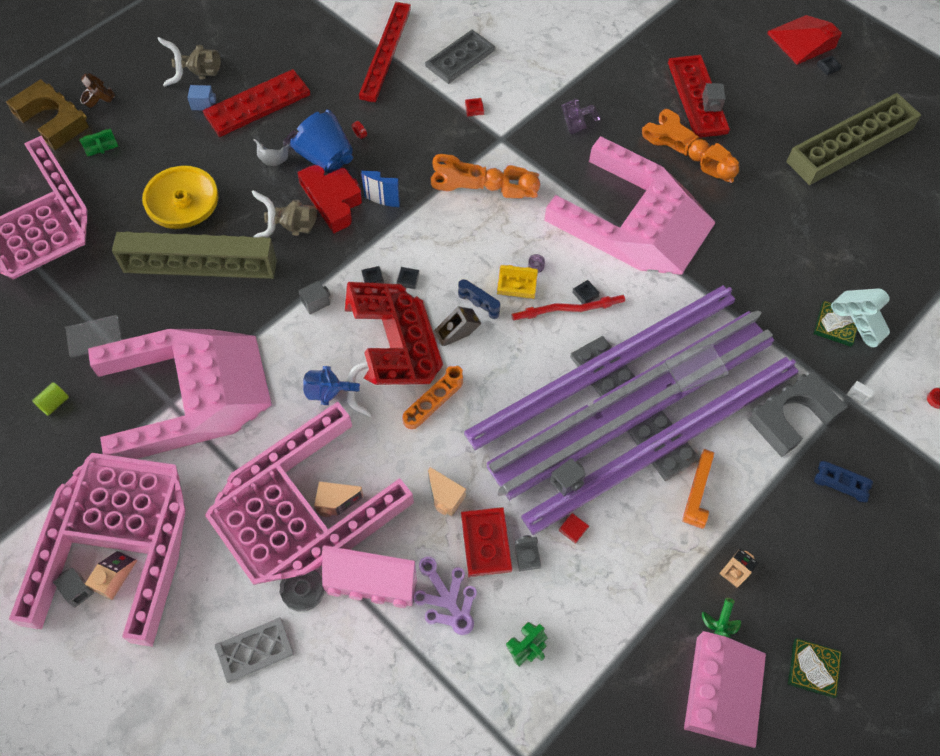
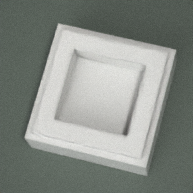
M856 381L847 395L866 405L875 391Z

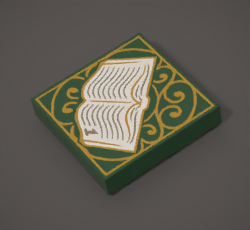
M823 301L813 334L852 347L857 333V327L852 317L837 315L832 310V303Z
M794 639L788 685L831 698L837 697L842 651L801 639Z

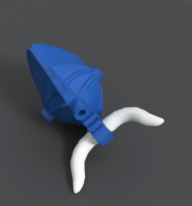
M367 362L352 368L347 382L339 381L336 374L331 371V366H323L322 370H309L303 378L304 395L308 400L321 401L320 405H329V401L334 399L343 390L347 392L348 403L354 411L371 417L368 409L359 405L355 400V392H360V383H355V379L360 371L368 368Z

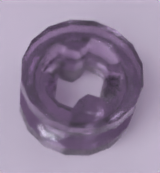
M539 254L531 255L528 260V267L538 269V273L542 272L545 265L544 257Z

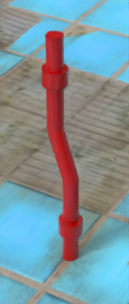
M606 296L598 301L581 305L554 303L537 308L529 307L524 311L512 313L511 316L512 320L515 321L524 318H536V315L553 311L585 312L601 307L605 309L612 307L614 304L625 302V296Z

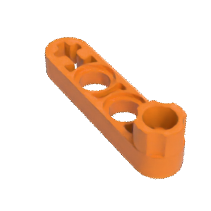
M449 366L446 369V374L403 413L402 419L406 428L416 429L462 387L463 370L461 367ZM443 389L446 394L438 397L435 395V391ZM423 402H429L432 405L428 410H424L420 406ZM415 416V422L413 420L408 422V417L413 418Z
M703 449L682 518V522L701 529L705 527L709 511L699 507L714 457V452Z

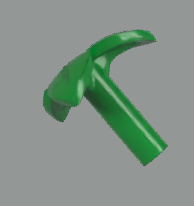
M725 599L718 621L703 611L702 619L708 628L715 630L714 634L730 638V634H735L740 629V620L729 621L735 602L733 599Z

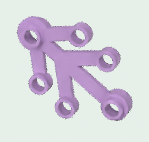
M432 557L422 558L419 562V570L421 574L429 577L441 597L418 590L414 593V602L417 605H424L426 603L447 608L452 616L438 614L436 610L429 609L425 613L426 622L428 624L441 623L450 625L458 635L469 634L474 627V620L470 615L472 602L477 595L476 589L473 586L465 587L463 591L465 599L460 611L456 601L460 584L465 578L464 570L460 567L453 569L452 583L448 592L436 572L437 563ZM426 565H431L432 569L430 571H426L424 567ZM456 572H461L462 577L456 578L454 574ZM468 590H472L474 592V595L472 597H468L466 595V592ZM421 594L425 598L423 601H418L416 597ZM430 613L436 615L434 620L428 619ZM460 621H465L467 623V626L461 628L458 625V623Z

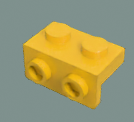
M500 265L497 294L535 299L538 269Z

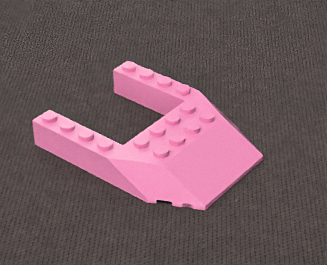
M42 136L24 144L53 192L0 216V273L11 279L18 278L86 244L88 210Z
M600 136L591 149L589 162L645 189L646 192L620 228L557 195L554 196L546 207L544 221L640 271L651 269L658 270L659 273L671 272L682 275L715 225V221L692 194L664 167Z
M166 329L88 348L90 366L98 377L175 358L185 416L100 437L102 452L105 455L139 459L238 432L242 429V425L249 420L252 421L261 411H265L272 405L256 336L214 329Z
M336 402L232 472L227 479L224 489L218 493L215 503L210 506L205 514L253 585L305 575L322 566L323 545L351 550L414 503L412 492L399 478L330 529H327L288 477L287 471L352 427L349 414L339 402Z
M91 453L86 458L84 464L72 473L73 476L65 485L62 483L56 490L9 620L21 627L42 630L57 588L53 581L62 573L72 543L145 553L148 555L122 638L131 644L153 647L179 559L186 511L177 466L174 464Z

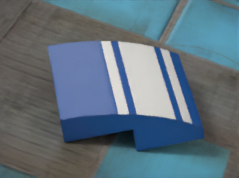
M362 171L365 198L378 204L399 207L398 178H381V174L378 171Z

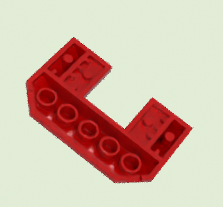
M348 282L345 312H353L355 319H382L390 348H367L364 354L369 370L363 379L374 385L430 384L442 368L443 362L423 300L417 296L414 298L406 292L407 288L401 284Z

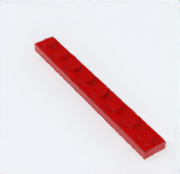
M395 1L360 90V100L376 103L410 14L411 4Z

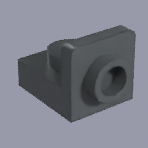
M525 535L515 541L514 547L519 572L541 568L537 537Z

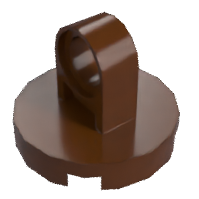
M85 73L81 78L87 89L83 92L80 102L88 108H92L99 99L110 103L115 98L113 90L110 87L106 89L103 85L104 82L97 76Z

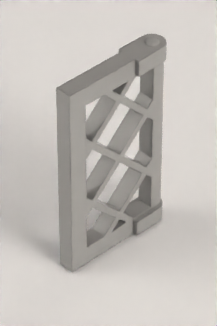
M281 617L215 644V650L217 651L227 683L294 655ZM277 627L278 633L275 638L264 634L266 630ZM259 634L254 647L242 643L244 639ZM262 636L274 641L268 653L257 649ZM277 642L283 644L285 651L271 655ZM237 643L232 656L226 655L224 648ZM240 645L252 650L246 663L235 659ZM255 651L267 656L262 661L252 665L249 664ZM233 661L245 665L243 669L233 673L230 666Z

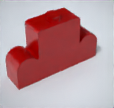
M313 165L297 172L300 185L314 206L317 207L318 212L333 234L348 227L352 223L350 209L362 203L361 190L355 178L352 179L345 168L325 175L322 167Z

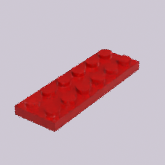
M693 55L669 58L668 65L693 133L699 136V138L728 134L730 128L723 110L704 111L702 95L706 83L712 82L702 56Z
M294 69L202 111L215 132L221 137L309 96L310 90Z

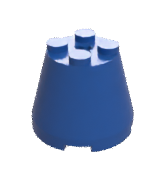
M329 109L321 114L316 112L305 119L298 126L297 130L299 132L296 137L290 141V145L296 153L314 165L322 167L326 173H332L340 169V167L350 163L353 159V149L337 117Z

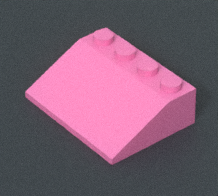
M323 545L322 586L328 595L339 597L340 594L349 595V598L354 600L367 598L376 604L390 602L399 608L412 606L417 584L415 561Z
M703 631L697 637L684 730L756 748L766 653L728 637Z

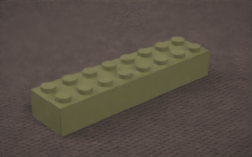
M896 93L793 147L786 162L811 185L913 130L921 114Z
M127 231L116 232L112 252L123 273L274 279L277 262L271 238L159 234L150 232L133 233Z

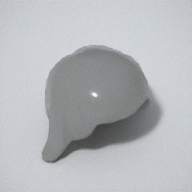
M254 139L257 144V156L264 164L278 166L288 158L290 144L283 146L281 150L265 148Z

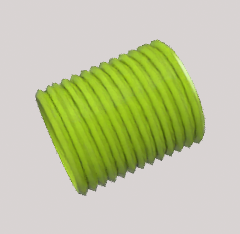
M52 382L32 401L40 410L50 416L69 396L57 384Z

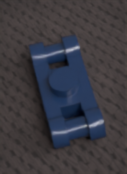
M466 279L458 282V296L461 299H468L476 307H481L488 312L491 319H497L500 316L499 300Z
M821 461L819 463V474H816L814 479L816 484L836 489L855 497L860 502H868L870 496L868 491L873 486L872 480L829 462ZM830 473V474H833L834 476H833V478H831V477L827 476V474Z

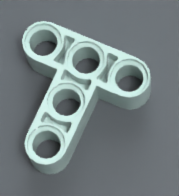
M884 290L845 291L831 304L832 310L837 315L852 317L863 341L868 346L877 347L890 334L889 328L880 312V309L890 299Z

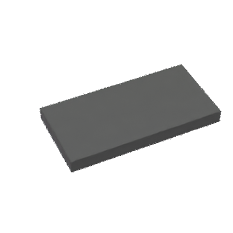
M472 29L426 61L425 67L449 84L494 52L495 46Z

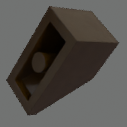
M458 306L434 330V333L441 346H446L468 337L481 325V322L472 308Z

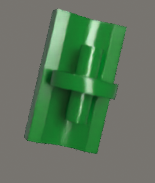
M105 129L99 133L87 135L79 139L87 157L100 152L104 154L106 150L118 147L111 129Z
M527 622L521 629L525 638L520 642L513 637L506 643L514 663L519 667L526 660L532 662L535 658H538L540 661L545 659L542 651L547 647L544 642L548 637L544 632L545 628L541 624L535 626Z

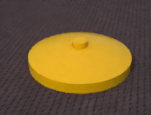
M176 166L161 171L148 182L143 192L142 201L146 213L155 223L166 228L183 229L195 226L207 219L215 210L219 196L215 181L207 172L192 166Z

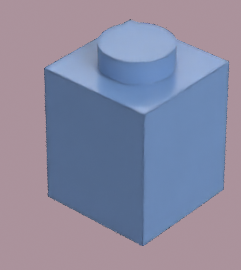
M190 85L188 101L191 110L202 111L216 103V94L213 93L211 86Z

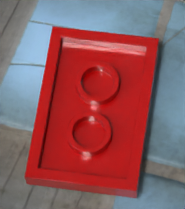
M504 507L461 512L468 577L511 573L512 564Z

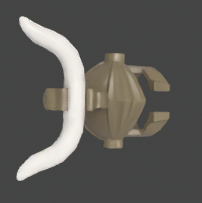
M158 37L159 42L170 48L175 58H172V66L176 67V74L164 82V87L177 83L181 79L183 68L185 67L199 76V79H206V76H215L221 64L218 51L204 49L203 45H196V49L190 56H181L178 47L174 43Z
M254 190L252 191L255 198L263 202L268 209V212H264V220L266 223L268 222V228L264 232L257 233L254 237H269L273 234L277 223L291 231L292 235H299V232L309 234L317 218L316 206L302 205L299 200H292V203L287 207L275 208L273 202L268 197Z

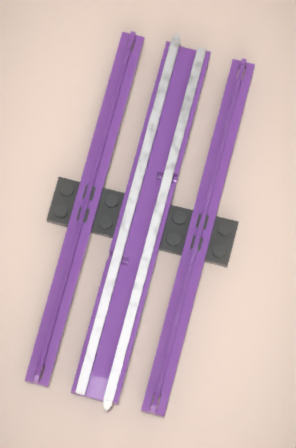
M723 285L613 348L604 336H601L572 352L570 358L576 364V369L464 431V435L476 451L589 385H592L601 396L594 400L591 406L585 405L487 462V469L500 486L498 496L506 495L509 501L549 478L552 472L570 458L576 462L626 431L637 443L638 446L586 476L583 481L584 485L576 492L572 490L566 496L558 493L523 514L521 519L532 535L552 525L650 464L654 466L664 481H667L700 459L688 444L689 440L798 374L799 371L794 366L796 361L794 359L790 361L787 357H784L674 424L662 411L771 346L774 341L772 338L773 334L768 329L763 332L755 323L760 317L761 311L746 312L635 377L626 364L734 303L735 298L731 294L732 289L730 287L726 289Z

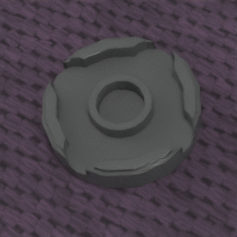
M313 570L305 575L282 579L279 590L282 601L289 609L297 612L315 608L321 602L324 595L321 575L316 570Z

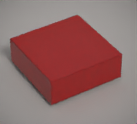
M482 98L465 99L467 117L484 115Z
M571 513L559 528V532L576 544L587 531L589 525Z

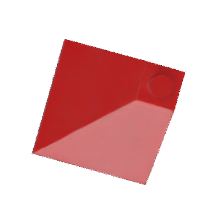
M805 15L769 30L767 34L796 64H800L836 48L842 32L831 22Z

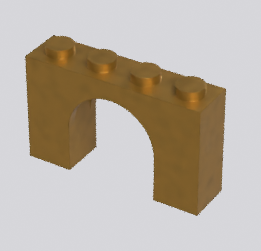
M41 79L6 101L13 115L23 123L41 111L49 109L59 111L56 117L38 128L44 141L54 150L89 127L86 122V115L81 110L78 111L71 101L67 102L60 92L56 93L49 83L46 84Z

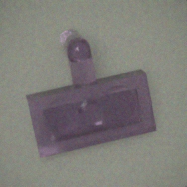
M577 98L561 105L571 135L587 128L584 115L590 113L595 121L600 119V115L594 105L581 109Z

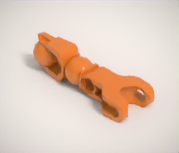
M664 109L660 112L659 123L661 125L650 122L642 128L643 137L650 143L658 146L668 145L679 153H684L685 156L689 154L693 161L700 162L701 170L706 174L732 183L734 177L739 172V162L731 156L729 151L719 143L710 146L707 141L698 139L699 136L681 125L679 115L669 109Z
M437 154L432 162L433 169L436 172L431 177V185L437 190L452 191L459 187L483 189L485 186L491 191H497L501 188L505 198H536L541 186L537 172L527 171L525 168L509 165L504 169V172L497 168L486 170V167L463 163L457 157L447 154ZM510 180H519L518 185L509 182Z

